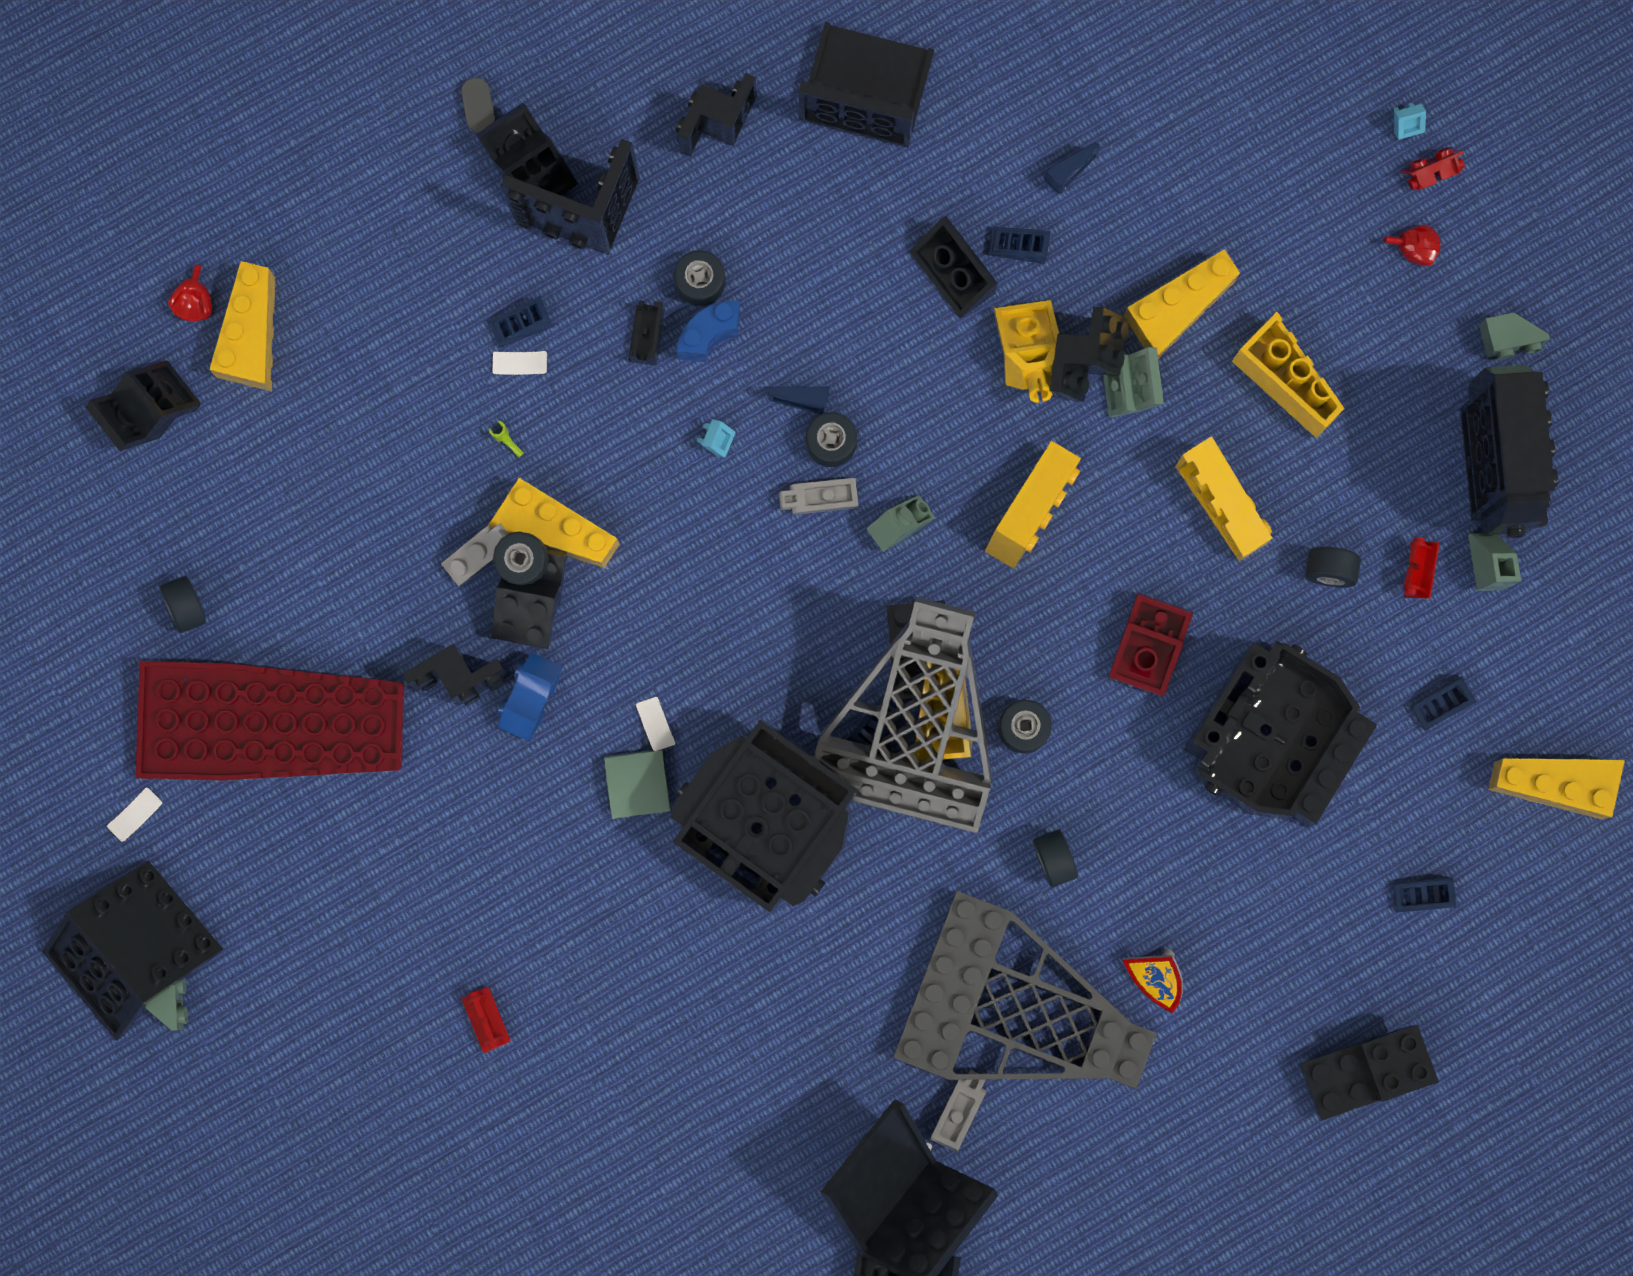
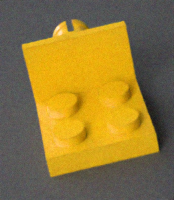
M1051 300L994 308L995 320L1004 355L1005 384L1022 390L1028 389L1029 398L1035 403H1039L1037 392L1041 393L1042 402L1049 400L1052 396V392L1049 390L1057 334H1059Z

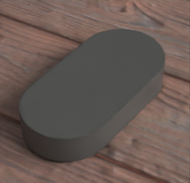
M480 78L467 80L461 90L465 116L469 129L477 134L496 121L489 86L484 80Z

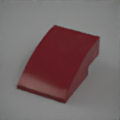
M1137 592L1109 677L1164 697L1182 649L1193 611Z

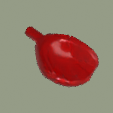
M1429 225L1412 227L1402 232L1399 238L1385 236L1383 239L1384 243L1398 245L1402 255L1408 261L1420 266L1432 265L1440 253V238L1438 233Z
M194 265L191 279L184 280L173 291L168 300V305L171 307L172 312L182 320L197 322L208 319L211 316L210 294L206 287L198 282L201 271L200 265Z

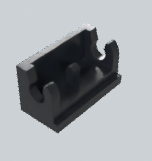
M642 300L638 301L633 324L629 362L657 366L665 313L663 302L655 301L654 305H647Z

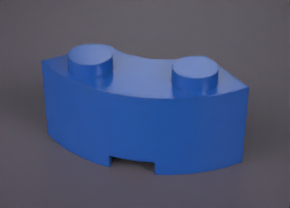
M740 301L719 302L698 312L687 323L681 333L676 350L678 360L707 362L710 351L717 343L726 338L738 337Z
M532 652L526 662L520 661L514 674L517 681L508 700L503 699L497 715L501 716L498 728L530 742L545 714L542 711L549 696L554 694L563 666Z

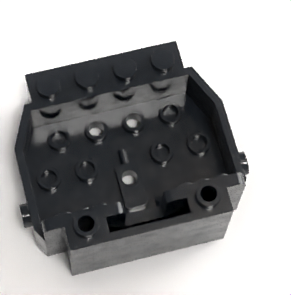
M1527 365L1486 367L1470 382L1468 389L1469 400L1460 408L1471 521L1482 520V530L1486 536L1507 534V538L1524 537L1525 533L1532 528H1542L1548 523L1547 508L1551 504L1550 494L1555 491V487L1558 485V473L1556 469H1553L1552 457L1555 455V444L1549 436L1552 415L1550 410L1546 408L1549 387L1548 382L1543 380V372H1536Z
M1277 640L1267 649H1264L1254 642L1240 657L1183 750L1198 758L1191 771L1196 780L1203 784L1204 789L1217 797L1222 796L1250 815L1285 820L1292 817L1304 826L1311 827L1319 821L1377 724L1357 712L1360 706L1341 678L1306 656L1308 653L1304 649L1294 644L1289 646ZM1242 673L1252 679L1235 702H1232L1227 697ZM1218 712L1226 715L1222 726L1213 721ZM1262 725L1269 727V735L1265 736L1260 732ZM1210 732H1215L1218 735L1215 743L1208 740ZM1308 736L1315 740L1313 747H1309L1305 742ZM1292 761L1299 763V771L1291 769L1290 764Z
M759 720L748 737L740 736L711 753L691 782H685L676 794L679 799L673 806L672 819L682 825L683 828L673 843L768 912L775 910L783 899L792 906H795L807 900L811 894L816 897L826 884L822 878L845 847L851 811L847 807L860 788L765 720ZM768 777L776 779L777 784L774 788H769L766 785ZM793 794H797L801 798V803L798 806H794L790 802ZM755 822H759L763 826V830L759 834L754 833L752 830V825ZM701 832L707 839L700 841L697 838V833ZM714 844L727 857L724 862L709 852ZM738 867L744 868L760 876L761 879L754 885L736 872ZM769 883L779 890L776 893L770 892L768 889Z

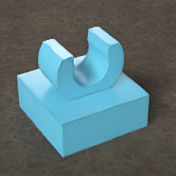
M1409 103L1408 108L1399 110L1398 107L1394 108V134L1398 140L1425 133L1426 110L1422 104L1415 106L1413 103Z
M712 419L711 424L706 423L703 425V428L707 430L705 438H698L697 442L714 455L725 458L736 432L722 421Z

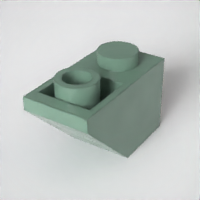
M1515 313L1486 318L1479 325L1487 358L1497 356L1498 360H1504L1515 356V352L1524 350L1525 354L1541 351L1542 347L1550 340L1547 332Z
M918 495L887 510L867 528V531L880 549L885 552L902 543L932 522L936 517L931 512L928 504Z
M1471 533L1468 535L1477 591L1504 590L1521 582L1517 553L1498 535L1486 536L1484 533Z
M182 979L148 1002L145 1007L171 1031L184 1030V1024L188 1023V1010L186 1006H183L182 994H186V979Z

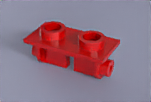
M1446 147L1436 151V156L1428 160L1420 158L1409 163L1410 167L1401 172L1411 176V179L1408 180L1410 189L1420 191L1437 183L1435 172H1438L1439 178L1442 181L1460 174L1465 165L1461 158L1458 159L1457 156L1464 154V152L1452 149V147Z
M1414 537L1413 542H1410V565L1407 568L1405 584L1402 586L1405 589V598H1431L1440 542L1425 541L1426 539L1421 537Z
M489 987L480 991L477 990L461 998L483 1053L511 1042Z

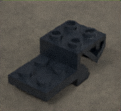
M1418 1025L1393 1030L1382 1036L1377 1035L1299 1063L1319 1121L1377 1101L1384 1102L1439 1082Z

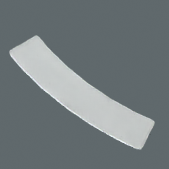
M546 351L493 352V374L524 375L545 374L547 372Z
M658 697L637 703L636 707L653 751L675 745Z
M145 788L127 808L107 825V828L123 842L161 806L162 801L149 788Z

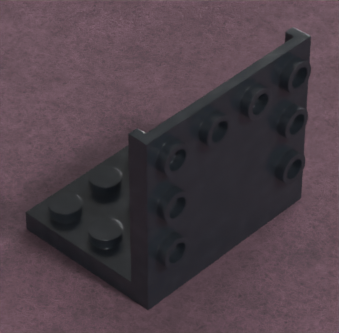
M825 22L809 82L801 81L798 91L799 120L909 148L934 49L929 48L927 50L832 26L831 23Z
M621 139L618 147L614 146L608 159V163H611L607 174L603 172L599 179L597 189L600 192L593 208L505 175L501 187L513 219L516 220L515 223L529 230L532 227L540 229L542 234L557 240L558 237L569 240L568 243L578 249L588 247L609 255L640 180L632 142Z
M148 860L67 911L42 952L115 1040L118 1041L127 1034L148 1002L218 956L223 948Z
M895 1099L821 1190V1194L858 1253L899 1276H937L998 1197L994 1188L936 1161L904 1103Z

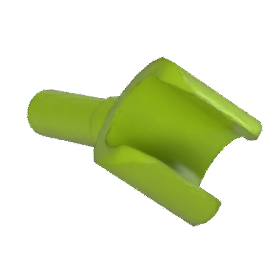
M497 421L503 429L502 432L494 434L489 428V433L495 441L503 442L520 458L524 454L523 451L509 437V431L505 424Z

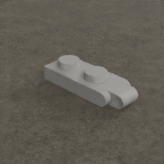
M856 478L790 485V490L779 492L780 510L792 509V514L798 515L859 508Z
M501 523L493 529L488 525L441 564L459 587L493 560L496 545L500 539L509 533Z
M970 1070V1072H969L968 1074H979V1073H977V1072H975V1071H973V1070ZM958 1080L931 1136L932 1141L958 1153L987 1093V1090L982 1088L986 1080Z

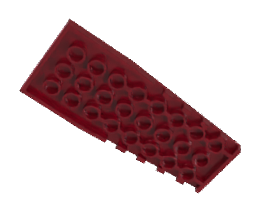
M139 661L135 778L225 781L401 770L405 684L403 682L229 663Z

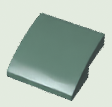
M1147 347L1130 355H1124L1125 360L1123 367L1120 369V376L1103 375L1109 417L1128 415L1164 404L1157 348Z
M662 749L658 751L649 750L604 756L612 819L670 811Z

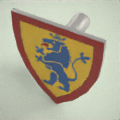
M1165 949L1161 956L1123 958L1122 961L1138 988L1157 1005L1173 1014L1181 1002L1183 994V978L1174 958V952L1170 949Z

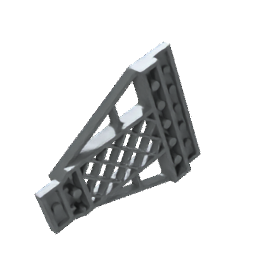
M916 597L911 619L821 732L815 757L860 788L852 801L978 833L991 787L992 774L970 641V631L975 616L974 611ZM901 655L907 656V658L900 661ZM890 657H893L894 661L883 703L875 705L857 700ZM916 661L923 672L911 678L904 667ZM924 661L934 663L937 665L928 668ZM946 669L952 680L940 685L933 674ZM954 669L960 670L958 675L956 674ZM898 671L904 682L893 687ZM966 676L969 679L977 731L956 726L953 723L964 677ZM927 678L934 689L922 695L915 684ZM955 686L952 701H950L944 691ZM909 687L916 698L904 704L897 693ZM939 695L945 706L933 711L927 700ZM892 697L898 708L887 713L890 698ZM920 704L927 715L915 721L909 709ZM850 709L874 715L878 718L874 740L871 745L830 736V734ZM948 712L945 727H943L937 717ZM902 713L909 724L897 729L891 719ZM932 721L938 732L926 737L920 726ZM885 723L891 733L880 739ZM914 730L920 741L908 746L902 735ZM955 736L979 742L984 775L952 768L942 763L949 737ZM941 738L937 753L931 743ZM896 739L902 750L897 753L887 750L884 744ZM925 747L931 757L926 760L918 759L913 752Z
M956 891L893 1058L948 1080L1109 1078L1137 1089L1157 1033L1132 1024L1013 912ZM1009 921L1014 922L1043 949L1034 974L1031 976L999 965L995 961ZM1048 954L1083 986L1092 995V998L1086 999L1041 981L1039 973L1046 955ZM991 969L1001 972L987 979ZM1003 976L1010 992L995 999L988 982ZM1008 976L1029 984L1013 990ZM985 986L991 1001L977 1007ZM1035 986L1057 995L1041 1001ZM1031 987L1038 1003L1022 1010L1015 993ZM1012 995L1018 1012L1003 1018L996 1002ZM1063 997L1084 1006L1069 1012ZM1059 998L1065 1014L1050 1020L1043 1004ZM993 1004L1000 1020L984 1027L977 1010ZM1039 1006L1046 1023L1031 1029L1024 1013ZM1091 1008L1100 1011L1097 1022ZM1086 1009L1093 1025L1077 1031L1071 1015ZM974 1014L980 1027L970 1024ZM1021 1015L1027 1031L1011 1037L1005 1021ZM1067 1017L1074 1033L1059 1040L1052 1023ZM1001 1023L1008 1038L990 1032L987 1029ZM1048 1026L1055 1042L1039 1048L1033 1032ZM1094 1028L1086 1049L1080 1034ZM969 1031L1004 1044L1005 1051L996 1074H955L953 1072L963 1041ZM1029 1034L1035 1049L1014 1040ZM1076 1036L1082 1053L1067 1059L1060 1043ZM1057 1045L1063 1060L1042 1051ZM1014 1048L1065 1068L1063 1073H1003L1009 1053ZM1083 1057L1080 1067L1069 1063Z

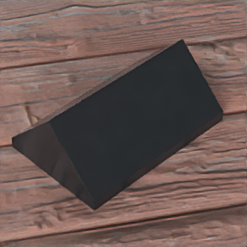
M947 216L942 217L909 251L959 318L967 315L996 293L997 281Z

